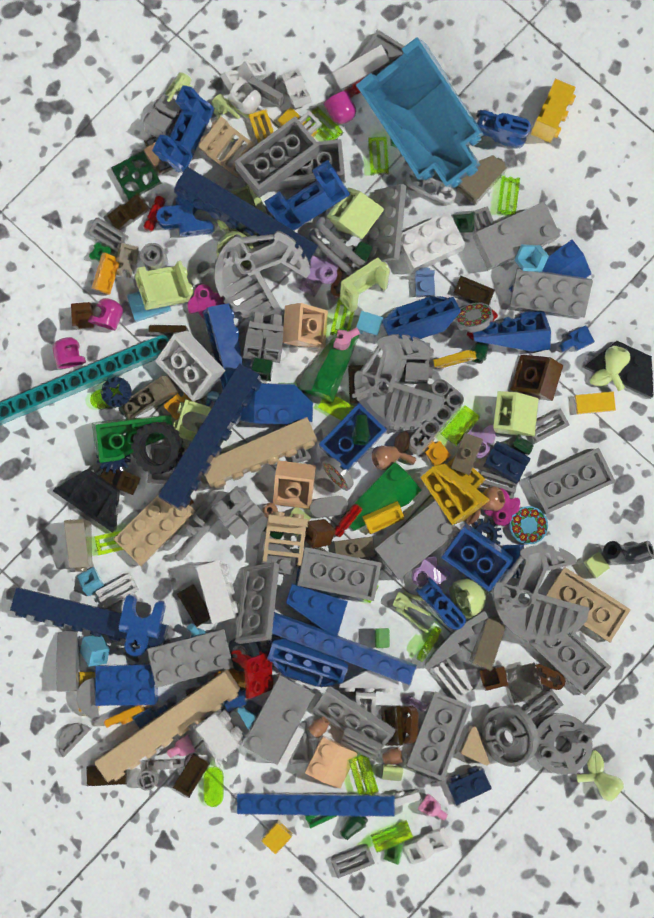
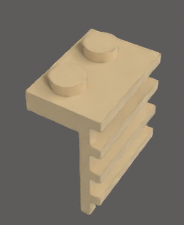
M221 116L212 123L211 130L201 138L198 147L205 155L238 178L240 175L235 172V163L230 168L227 166L228 162L244 141L248 145L239 157L256 145L230 126L228 121ZM237 135L239 139L223 161L219 160V156L234 136Z
M273 511V515H268L263 561L267 562L268 554L298 557V565L302 566L308 519H304L302 514L292 513V517L284 516L285 512ZM270 531L301 534L300 542L271 539ZM269 542L300 546L299 553L268 550Z

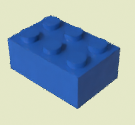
M359 403L319 443V447L329 457L340 462L342 470L349 471L379 441L387 429ZM357 415L367 416L371 439L366 445L354 444L353 439H351Z
M467 523L463 525L441 557L489 592L513 561L511 554Z
M151 664L95 666V706L155 705L158 703V688L155 685Z

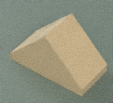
M471 725L459 752L486 766L490 765L475 725Z

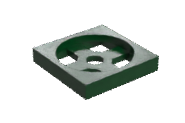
M144 151L111 167L128 200L137 193L142 195L162 184ZM140 161L147 165L138 168L135 167L133 162ZM127 166L129 170L128 175L121 178V172ZM134 172L139 173V177L136 179L132 177ZM151 172L152 180L149 184L145 185L143 176ZM134 182L139 189L131 191L125 185Z

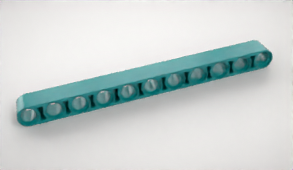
M165 335L154 337L0 402V426L103 383L107 379L117 377L155 361L163 351V349H159V344L164 341L169 342V338ZM144 349H150L148 356H141ZM132 356V362L124 364V359ZM109 364H115L113 371L108 372L106 370ZM92 371H97L96 378L89 379V374ZM79 378V384L73 387L72 381ZM62 386L61 392L54 394L55 387ZM44 393L43 400L37 402V395ZM26 400L25 408L19 409L20 402ZM8 408V414L2 417V410Z

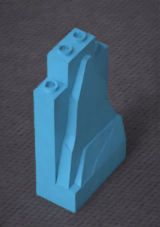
M416 37L402 48L404 52L402 56L379 74L374 75L370 73L356 86L417 179H424L426 181L434 176V171H436L446 187L455 188L463 182L461 179L468 175L470 177L478 171L477 168L481 164L469 148V145L474 146L481 141L480 137L484 134L448 81L449 78L427 44Z

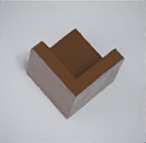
M90 302L71 303L72 326L76 330L94 328L95 325L88 322L90 316H94L93 305Z
M326 519L308 521L305 541L311 548L329 546L336 530Z
M500 665L493 667L492 670L483 669L479 671L485 691L509 686L504 666Z

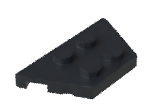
M619 341L610 345L609 347H622L630 353L629 363L618 374L623 385L645 397L653 398L652 356ZM607 349L587 363L584 368L593 373L606 369L605 352Z
M86 469L62 485L54 488L53 492L112 533L116 531L120 490L92 470Z

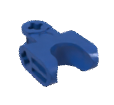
M478 110L476 114L478 118L477 124L483 132V136L491 137L496 143L516 149L524 146L526 136L531 130L530 121L511 114L501 113L497 115L486 110Z
M176 197L175 206H164L157 212L159 225L165 230L179 229V235L182 237L212 234L215 231V225L211 221H200L194 217L198 209L186 199Z
M428 577V582L420 589L417 587L415 591L448 628L456 630L463 628L466 622L465 616L446 597L432 578ZM439 602H444L445 604L443 606L445 608H438Z
M128 594L125 597L119 631L127 633L125 650L129 655H142L147 649L149 637L159 638L166 609L165 601L160 600L156 602L150 616L141 618L136 612L137 600L135 596ZM137 641V644L140 645V649L135 650V648L132 647V643H136Z

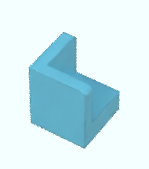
M522 244L514 261L523 271L542 272L549 255L540 245Z
M361 311L356 327L362 335L363 332L378 335L383 317Z
M95 635L83 637L80 653L87 665L91 667L107 664L110 648L102 635L101 637Z

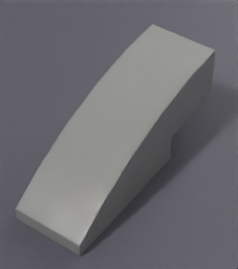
M78 631L58 632L56 651L57 692L76 691L79 689L80 670Z

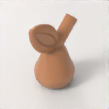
M402 431L397 435L394 440V446H377L373 449L371 457L376 468L387 470L399 458L414 465L416 458L405 453L409 448L410 442L407 431Z
M490 486L482 492L490 501L465 520L468 525L476 522L481 514V509L499 511L504 507L505 497L499 487Z

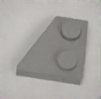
M262 531L256 565L276 562L279 564V573L293 575L297 557L268 554L267 562L263 561L266 531ZM269 542L268 550L293 553L284 547L283 544Z

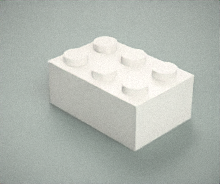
M449 211L402 232L401 251L412 274L419 271L420 268L429 267L462 252L465 247V242Z
M188 331L174 334L155 361L192 401L205 398L226 371Z
M217 560L197 566V572L212 624L237 618L239 605L232 597L235 591L232 582H228L227 575H230L227 564Z
M221 709L217 710L196 728V731L220 761L239 747L244 740L243 731L238 725L234 727L230 722L232 718L229 713Z

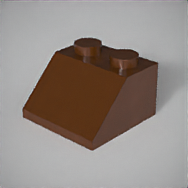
M520 355L510 391L536 397L539 400L553 401L564 365L551 357Z

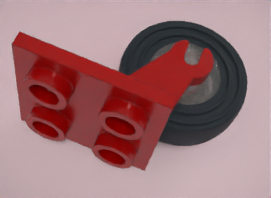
M236 638L232 639L228 644L231 660L235 670L245 672L246 699H251L273 689L272 662L268 659L270 651L260 652L255 642L239 644L235 642Z

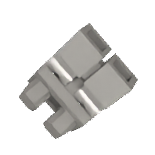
M254 311L252 321H249L243 358L253 360L254 358H261L262 352L264 353L263 359L280 363L283 343L282 315L272 314L270 324L263 323L264 313Z
M238 486L211 508L236 539L249 528L244 522L245 519L252 526L264 515L259 507Z

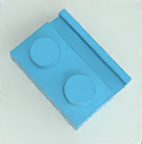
M140 292L127 295L135 322L172 311L170 306L145 310Z

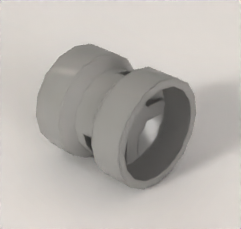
M145 769L137 778L139 788L145 791L153 789L159 782V774L156 770Z

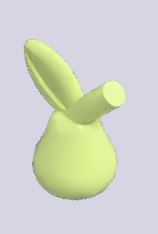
M612 346L605 352L606 369L594 373L590 383L596 386H604L613 380L617 390L621 391L625 386L618 374L629 363L630 353L622 347Z
M594 750L587 762L590 774H577V782L594 781L602 798L606 801H613L623 790V781L616 776L603 772V758L598 751Z

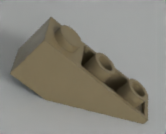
M168 375L161 376L131 396L130 400L122 408L127 418H136L169 401L177 393H181L182 390Z

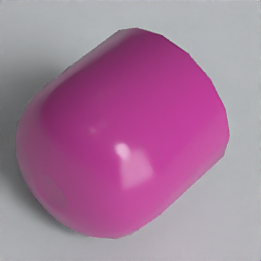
M348 91L339 92L323 103L332 121L336 124L348 123L356 115V107Z
M103 298L97 303V306L101 309L99 318L90 316L88 322L116 331L123 314V308L117 301Z
M65 337L54 343L53 353L58 369H67L86 363L85 357L79 355L80 345L75 338Z

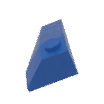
M572 239L548 257L542 272L587 278L592 274L583 252ZM513 285L509 288V290H510L511 293H512Z
M544 311L523 312L517 318L511 319L506 317L503 322H490L487 328L478 332H472L474 341L531 352H541L551 348V329Z

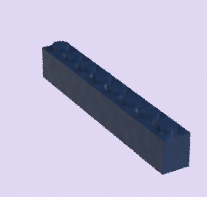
M188 166L175 184L174 193L179 198L188 200L197 209L206 211L212 218L221 220L229 228L236 229L246 236L271 235L276 231H281L296 241V249L299 245L303 249L301 256L303 258L306 254L308 262L318 248L317 244ZM273 239L257 241V243L261 245Z
M239 363L158 495L161 500L180 511L183 507L186 508L189 505L192 492H196L200 487V479L203 474L206 475L212 466L210 463L213 458H217L222 450L220 446L223 441L229 439L232 433L230 431L234 424L237 425L242 417V410L250 405L251 395L254 391L257 392L262 384L260 374Z
M16 588L10 611L16 612V616L26 618L27 615L34 616L35 621L44 623L46 620L53 621L52 625L64 627V624L72 626L71 630L83 632V629L90 630L91 635L99 637L102 634L109 635L108 639L120 641L121 638L126 639L127 637L126 632L119 631L122 614L120 612L24 588ZM162 623L158 639L149 637L147 649L165 644L169 625ZM137 641L136 643H132V645L139 646V644H137Z

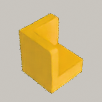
M278 820L262 837L261 841L274 854H277L292 838L293 833Z

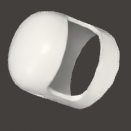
M239 79L233 85L228 101L243 114H251L259 107L261 95L246 80ZM244 84L243 89L235 98L236 91Z

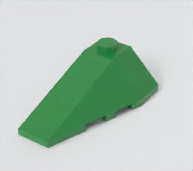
M343 327L340 329V330L350 331V329L343 328ZM336 334L305 371L298 388L303 393L333 402L359 335L351 338L350 346L346 350H338L334 348L335 339L338 338Z
M160 415L92 422L93 438L99 462L117 461L133 453L131 445L134 443L133 437L137 435L139 428H143L144 425L153 422H166L167 425H172V416ZM153 432L148 436L146 446L166 437L159 432Z
M395 461L355 502L362 508V511L356 516L350 527L356 531L366 526L363 516L398 501L400 507L409 504L422 491L421 488Z

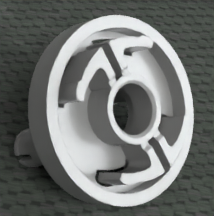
M519 705L501 706L492 710L485 717L482 725V739L486 750L494 760L504 766L517 767L533 758L538 748L537 729L530 716ZM505 730L512 735V743L506 739Z
M558 713L546 717L536 726L538 748L535 757L544 768L555 774L566 775L574 773L585 766L591 756L593 744L591 734L582 721L569 714ZM559 736H565L568 739V747L563 751H558L554 746L555 739Z

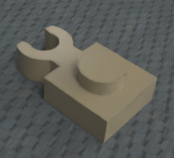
M119 243L116 262L121 263V266L116 271L117 276H122V271L126 270V278L132 277L133 272L130 267L131 265L136 266L139 247Z

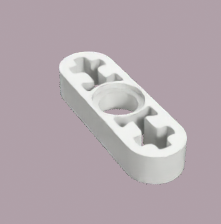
M412 170L406 174L405 183L409 188L443 205H450L454 202L456 192L452 187H446L444 183L431 177L426 181L424 180L421 188L419 186L422 180L417 179L414 183L411 182V178L415 175ZM433 183L436 186L435 191H427L425 188L426 184ZM440 187L442 188L441 193L439 192V196H437L436 194L438 193ZM449 192L450 197L444 199V194Z

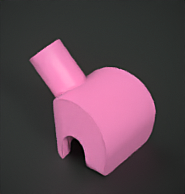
M356 327L350 331L338 330V338L335 339L334 348L346 350L350 346L351 338L360 334L358 328Z
M187 734L174 744V747L167 751V755L170 758L177 754L185 756L195 752L189 735Z
M430 794L425 797L418 807V810L428 816H437L443 821L448 816L447 813L441 810V804Z

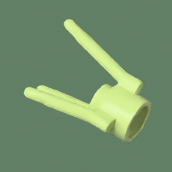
M180 72L176 79L173 80L165 92V95H169L167 98L168 102L171 101L176 91L180 92L182 85L193 87L190 85L192 79L187 74Z
M222 94L217 95L211 102L215 109L213 113L218 119L221 117L220 113L226 114L228 111L239 119L240 116L234 110L249 118L248 114L240 112Z
M405 591L404 593L398 592L392 605L397 607L395 611L403 614L417 627L428 633V629L405 611L410 607L431 616V612L411 603V599L424 600L420 596Z

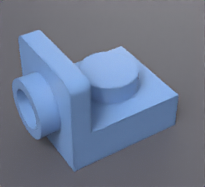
M425 267L415 272L416 297L435 296V270Z

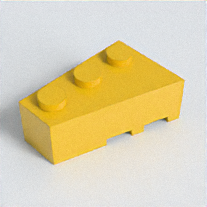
M555 78L530 135L549 143L552 142L553 137H558L562 129L559 127L561 121L565 122L569 113L566 108L568 105L572 106L576 95L573 94L575 86Z
M446 464L433 466L420 477L452 525L465 521L490 501V499Z

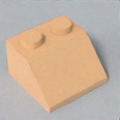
M303 303L285 305L283 343L300 347L325 348L328 311Z
M279 461L275 473L273 504L310 509L316 465Z
M323 735L305 770V774L328 785L341 788L358 752Z

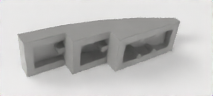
M479 612L468 619L463 628L454 630L424 665L426 669L462 651L458 643L475 634L472 626L487 619L486 612Z

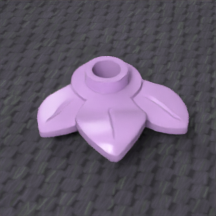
M312 256L310 274L307 278L310 280H320L324 284H331L337 279V269L339 266L329 257L325 260Z
M471 421L468 424L466 433L483 439L481 446L484 447V450L478 453L477 458H484L490 451V445L495 441V430L493 425L482 429L478 424ZM463 436L458 437L459 445L461 444Z
M427 557L422 561L421 566L413 571L412 581L415 585L422 587L428 582L427 578L430 577L442 590L440 583L448 578L450 572L444 567L437 566V557ZM419 573L424 574V580L420 581L418 579Z

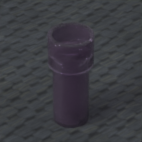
M410 695L406 700V703L418 708L423 713H425L429 705Z

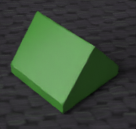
M387 839L384 859L399 865L404 842Z

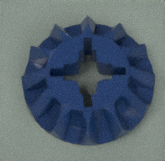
M115 376L107 379L102 384L101 395L107 405L121 407L130 400L132 394L131 386L124 378ZM117 387H119V391L121 392V394H123V396L118 394L112 396L113 392L110 390V388L116 389Z

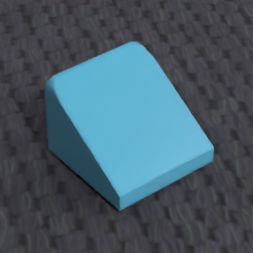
M94 567L77 576L81 588L87 596H91L97 590L105 587Z
M241 706L237 711L248 730H250L257 714Z

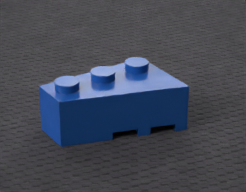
M292 584L286 603L323 630L338 635L348 601Z

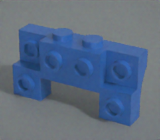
M182 85L175 100L182 111L170 137L160 134L152 150L161 161L168 162L176 172L181 173L189 166L215 110L209 102L198 95L193 87Z
M329 160L312 170L317 179L316 182L288 200L279 191L264 201L267 209L277 221L294 231L350 195L347 187Z

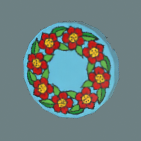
M532 506L522 507L518 513L512 516V520L509 523L510 533L515 540L522 544H535L541 541L547 534L548 520L545 514L538 508Z

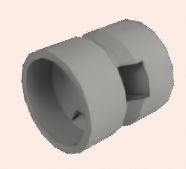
M148 243L142 248L140 257L148 271L167 267V255L159 244Z

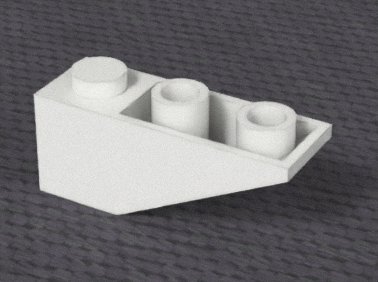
M365 670L343 681L342 684H339V688H343V691L354 692L355 688H363V692H375V688L382 689V692H394V689H399V681L370 670Z

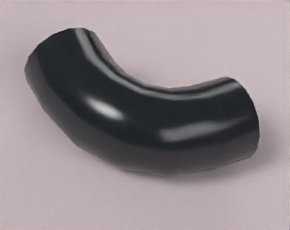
M648 540L634 545H621L617 541H609L603 548V554L614 563L630 565L654 559V548Z

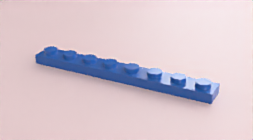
M274 612L272 634L407 685L411 684L417 667L416 664Z
M238 793L237 814L395 817V795Z

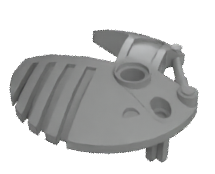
M281 231L263 236L241 237L239 234L234 235L222 248L215 266V283L220 297H225L224 303H229L232 306L231 309L235 313L241 312L240 316L244 318L252 317L254 311L264 313L263 321H271L272 314L284 315L260 271L282 263L307 278L310 274V267L306 254L303 258L301 256L303 252L301 246L299 245L296 249V241ZM273 239L252 249L246 244ZM248 260L251 262V265L243 266L241 262Z
M393 334L377 340L378 346L367 359L361 370L355 373V393L352 395L353 398L357 397L360 404L384 427L390 428L394 426L393 430H400L401 427H404L403 431H407L412 426H415L414 429L421 427L425 420H427L426 423L431 421L441 410L444 396L399 383L406 360L430 354L432 350L430 345L419 338L412 337V341L409 335L403 334V339H401L399 334ZM382 349L377 373L368 371ZM383 381L387 383L388 390L383 387Z
M542 545L522 549L521 555L511 569L494 586L495 607L505 626L518 637L529 642L531 639H535V643L541 644V641L551 644L555 639H558V642L565 640L566 635L571 633V636L574 635L587 621L590 610L589 607L538 593L547 570L577 564L576 557L562 548L556 551L554 546L547 545L548 549H543ZM525 558L526 563L518 585L507 584ZM527 593L530 597L527 603L519 602L518 597L520 594Z

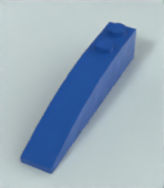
M229 303L207 307L203 311L214 358L226 370L220 377L223 389L239 363L242 364L238 339L239 330L235 327L233 320L234 312L230 308Z

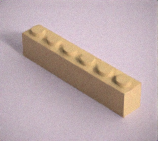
M306 417L223 453L217 458L214 457L210 463L212 466L205 476L211 488H220L226 485V481L241 479L244 477L243 474L249 471L251 473L257 472L262 469L261 466L273 465L280 461L279 458L284 456L291 457L302 448L307 450L314 447L317 438Z

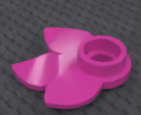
M201 284L196 287L194 296L188 301V311L190 314L199 312L200 316L204 319L203 311L207 307L225 304L224 299L220 297L219 293L213 292L210 286ZM202 290L207 291L206 297L200 296Z
M500 488L505 497L504 507L499 511H483L486 515L493 517L497 525L506 526L511 522L512 516L520 510L521 503L520 498L510 499L507 491ZM505 513L506 517L504 519H500L499 514Z

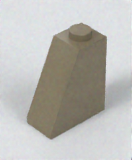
M492 155L480 160L479 163L481 165L477 168L478 171L470 177L468 175L461 179L463 182L455 188L476 205L505 174L507 166H505L506 164L501 158H496Z
M85 519L64 520L69 568H75V572H86L87 568L93 567L91 521Z
M494 616L491 619H485L469 662L492 670L506 628L502 624L501 619Z

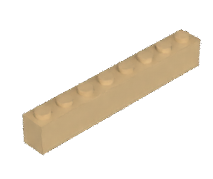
M226 668L101 755L94 762L107 782L112 779L117 781L125 774L123 771L129 767L131 770L141 763L140 760L145 756L147 759L153 756L159 746L166 747L173 741L172 737L177 734L181 736L189 730L188 726L193 723L197 725L206 718L205 714L210 711L214 713L222 707L221 703L226 700L230 702L238 696L239 685Z

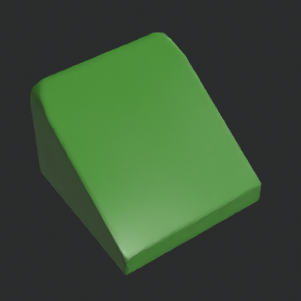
M375 628V647L388 648L390 646L389 628Z

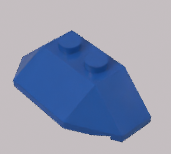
M430 296L396 307L382 320V324L387 335L399 334L400 338L403 339L402 335L405 334L409 335L413 341L412 337L423 339L444 332L461 311L454 297Z
M262 383L257 392L254 391L251 395V403L242 410V417L240 421L250 423L293 424L307 417L309 422H313V402L295 384Z
M288 639L273 641L268 656L270 662H273L275 667L284 676L320 688L337 683L342 684L348 669L345 661Z

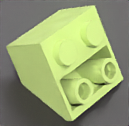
M348 187L350 195L335 204L327 218L337 230L363 239L384 209L361 191Z
M497 391L493 427L497 434L535 436L539 398L518 392Z

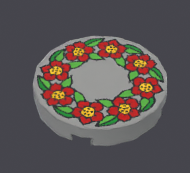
M472 303L460 309L461 312L455 318L456 325L461 331L478 332L490 325V321H493L492 308L487 304Z
M331 457L322 462L324 471L338 487L348 491L353 486L354 482L347 470L340 468V462Z

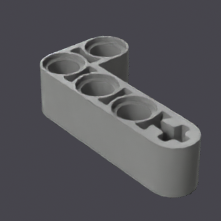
M437 379L433 382L430 393L444 396L439 413H445L447 418L440 419L436 415L428 423L425 420L422 426L412 435L409 442V450L415 455L422 454L463 405V395L443 379ZM441 387L444 389V392L438 393L435 391V388ZM450 399L458 400L459 404H451ZM433 427L435 432L428 433L425 428ZM423 437L424 439L422 440L421 445H418L416 447L415 443H418Z

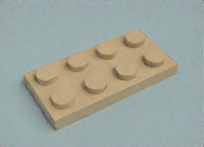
M157 495L114 540L142 567L196 511L190 505L186 508L183 507L180 511L161 500Z
M566 567L562 568L545 595L589 607L588 618L583 626L608 642L612 641L631 610Z

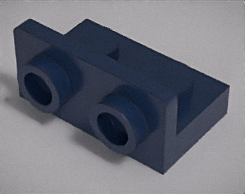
M496 441L483 467L518 484L531 458L523 452L514 450L506 443Z
M477 765L468 768L467 773L461 776L460 774H455L449 777V781L446 782L456 806L492 790L483 767H478Z

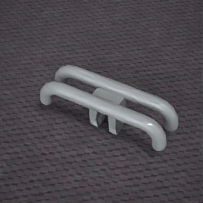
M320 217L316 221L317 228H313L309 233L311 241L317 244L318 248L349 276L356 271L343 259L348 257L360 268L370 263L363 261L354 253L356 249L354 245L346 246L347 239L345 237L339 239L324 226L326 223L324 217ZM319 231L333 243L331 248L318 238Z
M211 490L207 498L195 510L196 513L163 545V549L169 551L187 531L194 535L184 548L175 555V560L181 561L219 519L214 513L206 522L199 518L216 498V491Z

